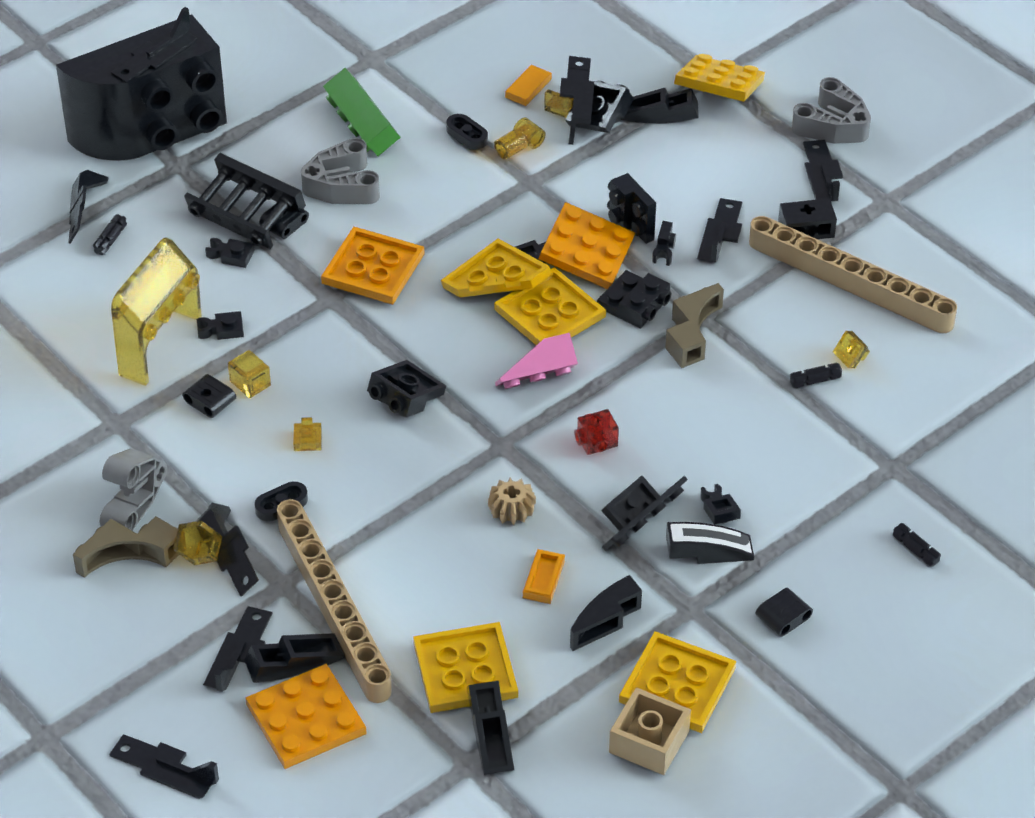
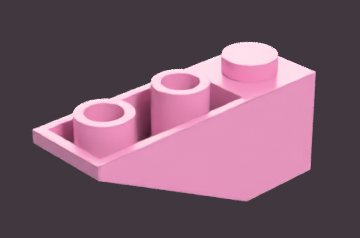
M570 333L543 339L499 378L495 385H504L505 389L520 385L521 380L530 379L532 383L546 379V374L555 372L556 376H562L571 373V368L576 366L578 362Z

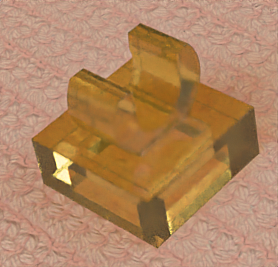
M845 331L832 352L848 368H856L860 360L864 361L870 351L868 346L853 331Z
M312 417L301 418V423H294V451L322 450L321 423H313Z

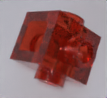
M609 409L578 417L577 429L574 430L577 444L579 446L582 445L586 454L590 455L617 447L619 427Z

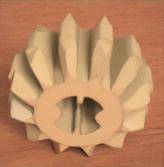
M510 477L508 482L499 480L497 486H491L488 507L493 518H500L502 524L506 521H511L514 525L516 520L525 523L527 516H532L534 504H536V496L532 492L531 484H524L522 479L515 482Z

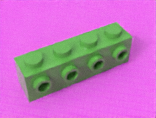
M346 68L342 69L323 86L329 94L326 96V99L334 108L339 107L336 112L345 123L347 121L350 122L347 126L356 137L360 135V139L366 142L367 152L372 150L379 156L401 138L360 83Z

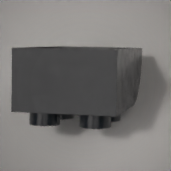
M192 14L189 15L191 27L188 32L198 38L197 41L168 62H165L156 69L150 67L129 83H125L111 74V71L131 58V52L147 41L157 45L169 37L176 20L56 64L67 141L71 146L83 154L102 160H130L157 150H166L175 143L201 133L212 132L219 126L227 123L220 47ZM123 72L121 74L127 75L129 74V72Z

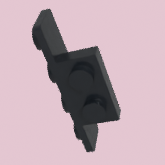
M684 475L661 496L643 476H640L608 503L601 511L619 532L606 542L602 548L606 551L612 545L616 549L629 539L626 534L632 529L636 533L648 522L645 519L648 514L655 517L666 507L663 502L667 498L673 501L684 491L681 486L688 480Z

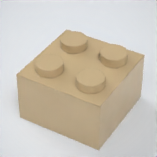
M636 687L610 730L609 753L665 775L690 731L691 709Z

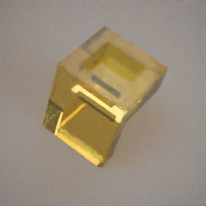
M548 89L545 92L544 110L566 118L573 106V98L559 97L560 93Z
M250 350L228 362L230 382L248 398H252L271 386L269 366Z
M202 521L179 524L173 549L193 565L216 562L222 536Z

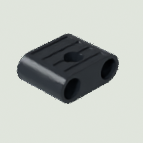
M279 202L262 214L259 225L264 222ZM293 208L287 209L270 231L286 239L307 222L309 212L304 209L300 212Z
M205 374L182 394L184 400L189 405L210 418H214L236 399L233 389L209 374Z
M787 587L763 602L757 608L755 614L780 637H783L811 617L813 609Z

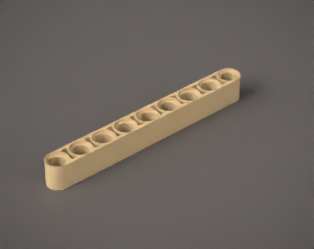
M758 216L752 219L749 245L753 249L936 332L948 333L953 330L957 313L955 301L771 218Z
M296 500L282 501L277 507L278 528L329 628L332 633H335L344 656L364 695L373 703L385 702L390 698L392 691L391 673L302 505Z

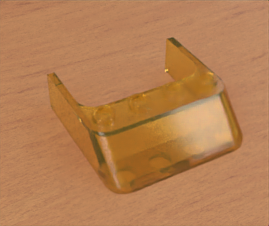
M167 237L163 238L122 285L115 294L111 304L118 374L121 377L145 386L149 382L146 357L149 342L156 337L157 331L161 326L170 320L173 312L195 320L202 317L198 269L173 240Z

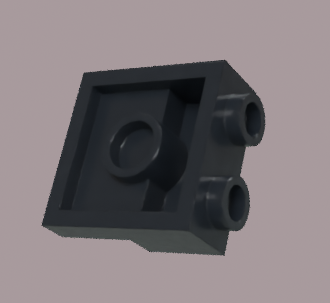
M600 80L594 81L590 125L576 123V127L610 133L616 119H624L634 99L630 90L621 84L611 85ZM572 108L565 119L569 126L571 125Z
M629 173L612 179L608 183L610 200L607 203V208L610 210L608 211L610 221L626 229H632L636 233L635 235L639 236L645 244L654 241L656 202Z
M625 270L597 299V303L604 307L606 312L641 329L647 321L653 320L656 312L662 306H666L670 301L672 294L670 292V283L650 273L642 278Z
M405 360L372 372L367 391L372 399L387 404L393 413H398L407 418L424 411L427 401L444 395L446 385L410 361Z

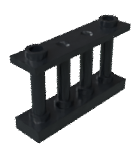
M219 153L214 159L218 175L199 198L188 192L184 195L189 212L196 217L201 216L249 239L256 246L262 245L271 250L273 243L269 235L270 229L287 209L293 208L300 212L306 206L301 190ZM231 180L238 183L220 207L209 203L226 181ZM246 190L257 192V196L239 217L229 212ZM272 199L279 202L260 227L249 222L266 200Z

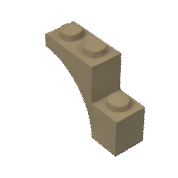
M719 283L673 300L672 320L676 325L666 329L665 348L681 368L705 359L706 340L700 331V326L709 315L723 306L724 289Z
M157 516L148 524L143 525L138 533L110 519L105 525L99 527L94 535L84 544L78 546L73 553L76 573L85 578L101 566L129 559L147 560L167 567L184 551L183 535L181 530Z

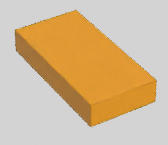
M530 65L505 91V98L527 106L551 81L552 73Z
M537 549L523 589L524 599L551 604L565 562L564 554Z

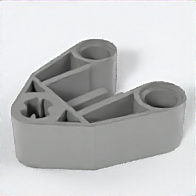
M827 77L820 82L818 104L823 109L808 103H799L793 108L792 131L796 135L816 140H825L830 143H860L866 141L869 137L871 115L863 99L837 78Z
M351 138L318 152L301 169L302 192L308 197L331 204L376 203L380 198L379 175L371 170L361 171L367 167L366 142L360 138Z
M131 448L110 456L104 464L102 478L120 485L121 491L103 508L99 520L100 526L113 519L133 531L152 505L167 472L166 462Z

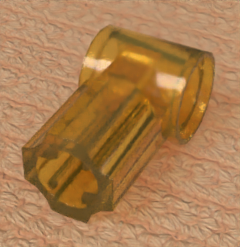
M524 117L517 121L511 132L494 141V148L498 155L505 160L528 146L531 149L538 148L543 143L546 133L530 119Z

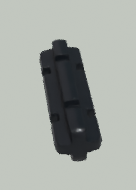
M116 214L93 244L96 254H106L127 225L125 216Z
M836 362L828 364V367L823 365L805 369L804 373L802 371L792 372L790 374V383L793 388L803 387L805 383L808 386L828 381V378L830 380L842 377V368Z
M900 523L893 529V536L900 542L904 541L903 545L919 558L923 557V561L927 565L933 567L940 561L941 554L935 548H929L931 545L914 531L910 532L911 529L907 525Z

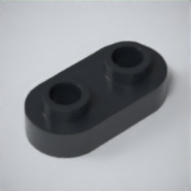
M453 114L447 118V133L467 148L479 150L488 144L487 130L467 115Z
M292 481L261 494L254 503L256 516L263 521L277 520L278 505L282 501L289 499L298 501L304 507L308 502L306 486L300 482Z

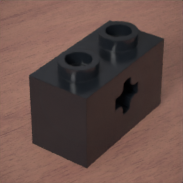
M830 198L780 203L778 222L815 239L835 238L837 218Z

